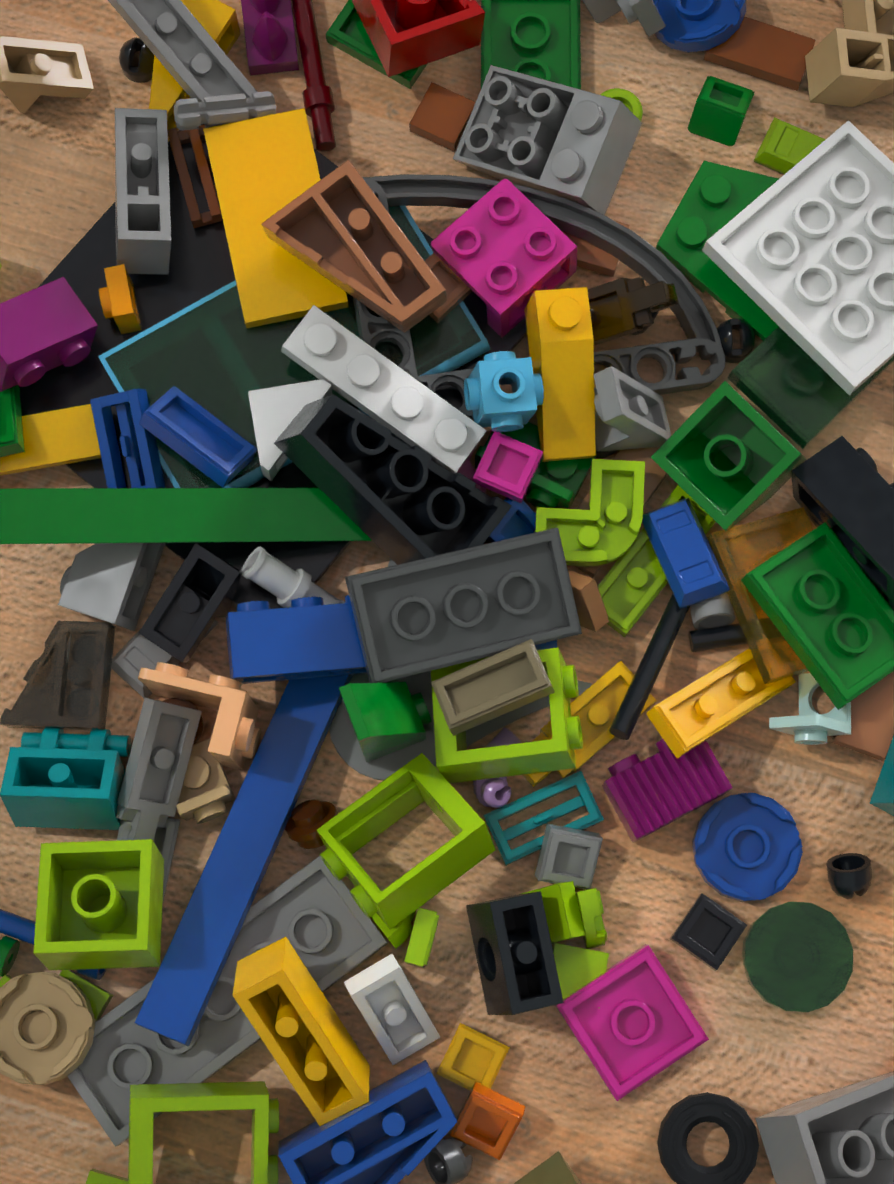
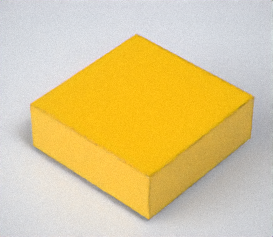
M460 1023L436 1074L470 1091L475 1082L491 1089L510 1047Z

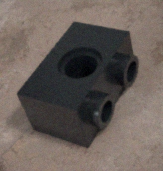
M541 891L466 905L488 1015H515L564 1003Z

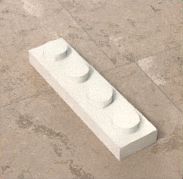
M315 305L311 307L282 345V353L318 379H324L330 383L333 390L378 423L390 429L392 433L411 447L417 446L432 455V461L453 474L457 473L487 431Z

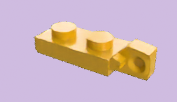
M622 661L618 662L570 703L571 716H579L583 748L574 749L576 768L556 770L562 778H565L572 771L576 772L615 738L609 732V729L634 677L633 673ZM649 694L640 716L657 701L651 694ZM551 720L541 728L540 734L533 741L552 739ZM553 771L523 774V776L534 788Z

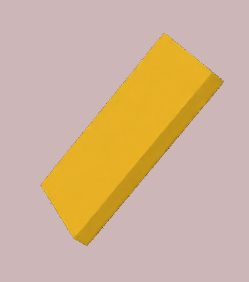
M305 108L203 128L246 329L305 317L313 305L323 312L348 308L347 294L344 290L269 239L261 225L321 180Z

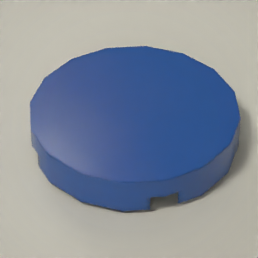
M653 0L666 27L655 33L657 39L671 49L688 53L706 51L726 42L740 28L746 14V0Z
M753 792L730 795L714 803L698 821L692 841L694 863L703 880L720 895L740 902L764 900L783 890L797 873L803 853L799 832L790 812L774 799Z

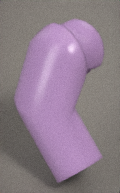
M504 727L486 747L522 742L509 729ZM507 777L473 781L474 794L484 806L500 808L510 800L511 787L508 786Z

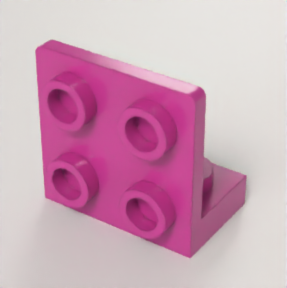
M508 179L501 180L431 242L432 251L486 304L488 325L501 338L525 318L524 309L534 291L559 288L576 272L577 245Z

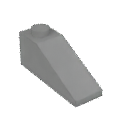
M115 108L116 266L125 264L129 274H169L171 216L167 110Z

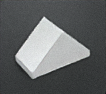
M324 379L248 391L260 466L263 476L270 481L273 480L288 459L274 442L306 404L332 395V385Z

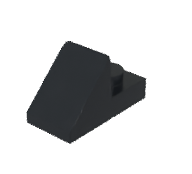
M195 543L139 631V634L180 662H188L216 617L227 616L242 572L201 544Z

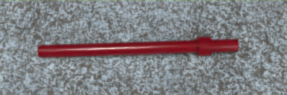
M292 0L306 89L302 93L305 112L312 119L316 149L318 151H330L336 147L331 118L335 105L332 89L326 86L313 3L312 0Z

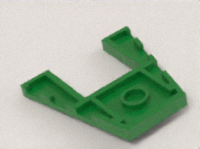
M703 161L660 237L656 249L703 294L706 291L726 308L725 313L732 319L746 321L752 327L754 333L765 342L763 346L780 361L782 359L786 360L804 376L802 380L813 387L822 368L702 251L710 237L765 192L779 178Z

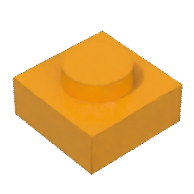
M125 264L104 268L107 287L99 288V297L105 319L114 318L121 334L141 331L133 282Z

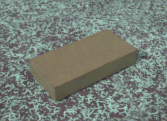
M532 639L431 682L453 736L555 693Z

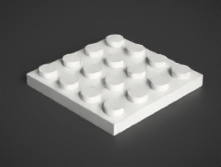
M848 120L710 237L702 251L850 396L894 356V163Z

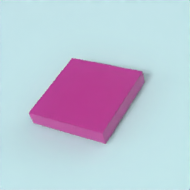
M647 944L564 999V1003L555 1005L616 1101L709 1040Z

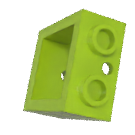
M559 647L537 650L555 693L549 695L552 739L467 750L466 731L453 736L432 687L436 767L449 783L576 768L574 749L583 748V735L579 716H571L570 698L579 696L578 680L575 666L566 665ZM488 657L432 670L431 682Z
M423 753L416 756L317 829L326 847V850L319 854L326 867L338 881L347 876L355 886L349 892L362 912L368 918L377 913L389 929H392L496 850L486 823ZM425 802L455 837L381 891L352 854L418 805Z
M265 1081L130 1085L128 1184H153L154 1112L252 1109L251 1184H278L277 1155H268L269 1134L279 1132L278 1098L269 1099V1092Z

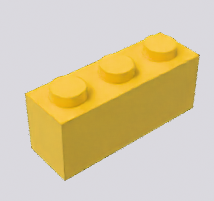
M285 936L237 961L232 996L318 1125L322 1126L368 1103L370 1065L287 937Z

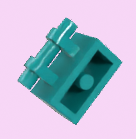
M44 728L42 733L24 732L21 739V747H10L0 791V797L15 827L119 830L121 819L116 818L117 802L125 775V769L120 757L130 756L132 748L131 736L111 735L109 729H92L90 734L64 733L62 728Z

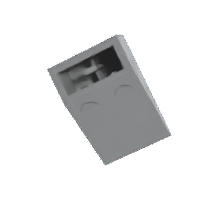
M491 65L453 159L456 162L500 180L508 179L515 185L533 188L566 198L605 215L642 122L620 100Z

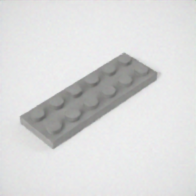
M320 856L250 907L189 1047L135 1024L154 979L95 1022L91 1048L83 1063L67 1077L115 1147L129 1139L130 1085L203 1083L261 1039L232 996L237 961L286 936L321 991L324 992L388 944L371 919L356 904L349 892L350 890L342 879L338 881L332 875ZM154 1112V1119L163 1112Z

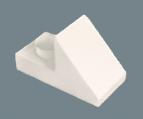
M393 953L344 981L350 996L392 1065L397 1064L440 1038L438 1031Z

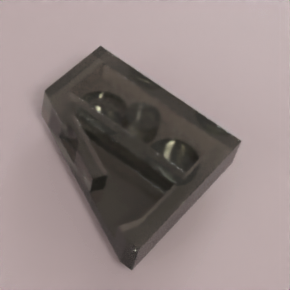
M57 621L45 641L43 654L32 663L23 680L27 681L25 688L11 710L8 708L4 710L1 715L0 724L8 728H62L63 730L86 731L105 729L116 626L109 622Z

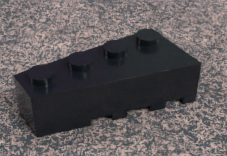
M334 394L306 404L274 442L397 565L483 545L512 507V505L501 498L490 497L475 487L476 483L460 473L453 474L431 460L432 455L419 447H410L391 435L390 429Z

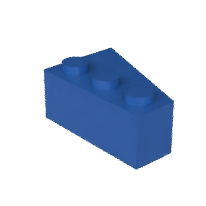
M424 1060L370 1090L368 1103L322 1126H319L315 1121L280 1140L278 1156L293 1184H398L405 1175L408 1176L452 1129L457 1123V1119L427 1060Z

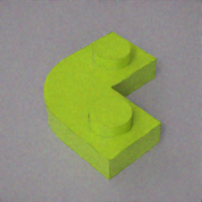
M592 459L589 510L537 507L535 532L552 528L559 529L567 566H600L618 559L632 546L641 527L644 505L645 461Z

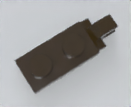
M641 277L634 279L620 278L588 289L594 345L641 331L643 327L654 324L651 312H657L679 304L674 283L666 284L665 281H660L645 286L644 279Z

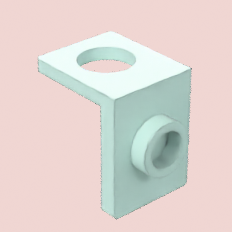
M802 673L798 676L799 715L769 718V729L794 735V743L826 744L827 736L851 735V702L839 710L834 707L828 713L819 714L812 705V696L820 685L811 673Z

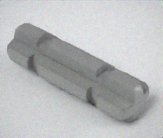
M269 91L253 92L249 98H246V95L242 93L204 97V101L198 102L197 98L179 99L174 105L175 122L177 128L182 131L199 129L201 124L208 128L276 114L275 99Z

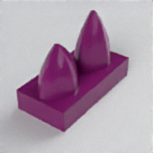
M241 0L250 76L299 70L291 0Z

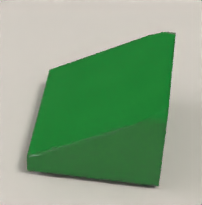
M707 76L697 98L688 125V131L724 145L733 146L755 92L719 78Z

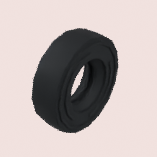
M708 1092L689 1095L673 1105L661 1122L657 1140L661 1164L670 1178L677 1184H743L756 1166L759 1150L756 1127L745 1109L728 1097ZM709 1121L717 1123L725 1130L730 1145L728 1154L722 1162L716 1166L705 1167L698 1165L691 1159L686 1143L688 1134L693 1127L699 1123Z

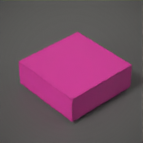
M494 432L473 476V482L522 503L543 457V451L499 432Z

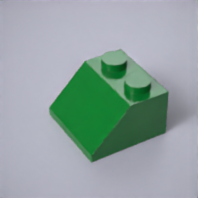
M726 381L651 456L725 531H728L769 500L792 477L791 471L806 461L805 457Z

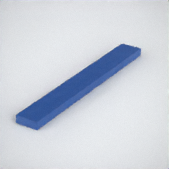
M353 675L289 680L136 1018L135 1024L189 1047L342 701L339 687L349 684Z

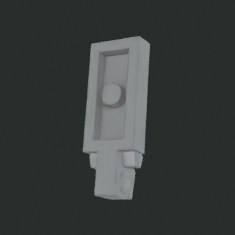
M144 698L117 802L116 818L121 819L117 840H154L157 827L163 828L168 816L175 817L176 805L179 801L202 711Z

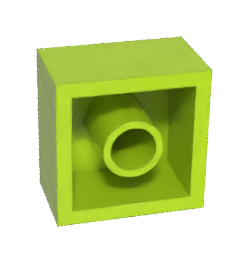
M146 839L41 843L33 954L48 970L160 967L164 858L154 841Z

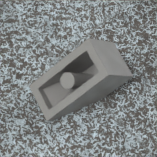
M165 543L94 544L77 553L72 566L67 568L61 579V598L58 605L135 631Z

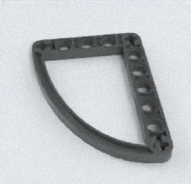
M401 174L362 177L388 213V207L470 208L500 182L490 179L452 175ZM513 184L561 231L581 238L613 255L638 273L649 285L660 281H665L666 284L674 283L679 304L669 308L677 317L687 339L594 352V365L613 366L659 395L702 389L711 385L722 374L725 368V354L717 328L703 300L687 278L660 251L635 232L597 211L566 198ZM353 297L360 339L373 348L382 342L396 344L403 354V360L398 365L401 369L433 392L443 385H451L457 388L463 398V404L458 410L474 421L473 410L467 411L464 400V380L469 378L473 369L418 376L410 329L404 333L383 317H376L370 314L366 306ZM696 352H699L701 360L710 361L711 365L704 371L703 375L700 374L698 367L682 368L676 374L679 380L675 379L676 364L689 362L696 355ZM645 357L653 358L661 364L663 378L660 382L648 383L639 376L637 364L640 359ZM594 388L595 395H597V389Z

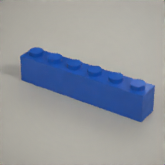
M349 595L345 596V603L324 605L322 597H303L291 600V607L276 609H270L268 601H250L237 604V612L227 613L226 632L230 678L242 684L367 674ZM557 640L538 644L535 647L537 650L557 648Z

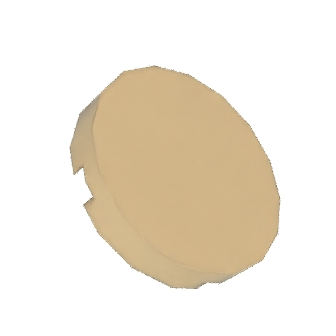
M40 971L13 977L0 988L1 1074L22 1084L47 1085L66 1078L83 1063L93 1044L95 1018L90 1000L77 984L54 972Z

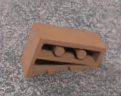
M349 159L261 224L269 239L404 333L447 302L446 289Z

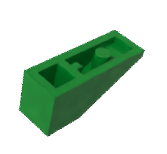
M406 682L349 683L339 687L366 763L426 740L423 725L432 722L421 692L411 695Z

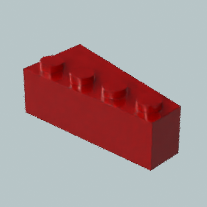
M352 0L388 77L480 45L485 11L475 0Z

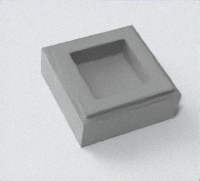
M547 823L535 877L538 881L554 884L573 881L576 888L591 889L603 838L599 833Z

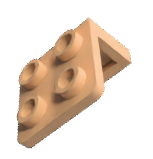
M157 662L155 670L141 668L138 679L153 694L165 698H179L190 701L194 705L218 710L208 752L222 766L243 771L246 758L254 759L261 737V728L255 727L259 708L248 695V691L241 689V682L219 675H210L208 682L199 681L188 676L189 670L163 662Z

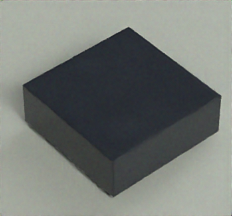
M701 893L670 937V940L716 971L747 924Z

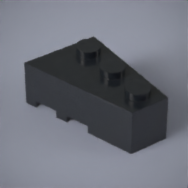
M841 436L791 471L793 497L816 527L824 522L830 526L894 610V483L889 485L878 473L874 460L864 449L860 447L855 449Z

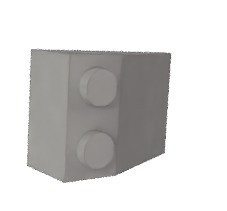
M894 1071L797 1101L755 1118L776 1184H894Z

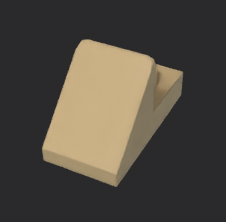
M0 36V89L20 113H26L40 95L85 99L94 88L83 44Z

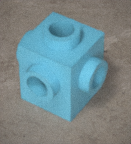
M512 351L486 354L484 361H478L469 378L464 380V400L467 411L473 410L474 422L482 428L491 427L493 432H509L522 429L524 427L523 424H527L537 411V405L543 404V381L540 373H533L532 357L516 358L515 352ZM511 384L512 393H505L499 385Z

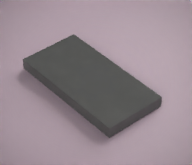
M558 528L345 577L369 683L387 682L493 656L530 639L533 640L535 645L582 634Z

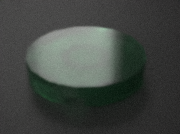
M790 901L767 909L751 924L743 941V965L749 985L763 1001L783 1011L810 1012L829 1005L845 990L853 972V947L846 929L831 912L813 903Z

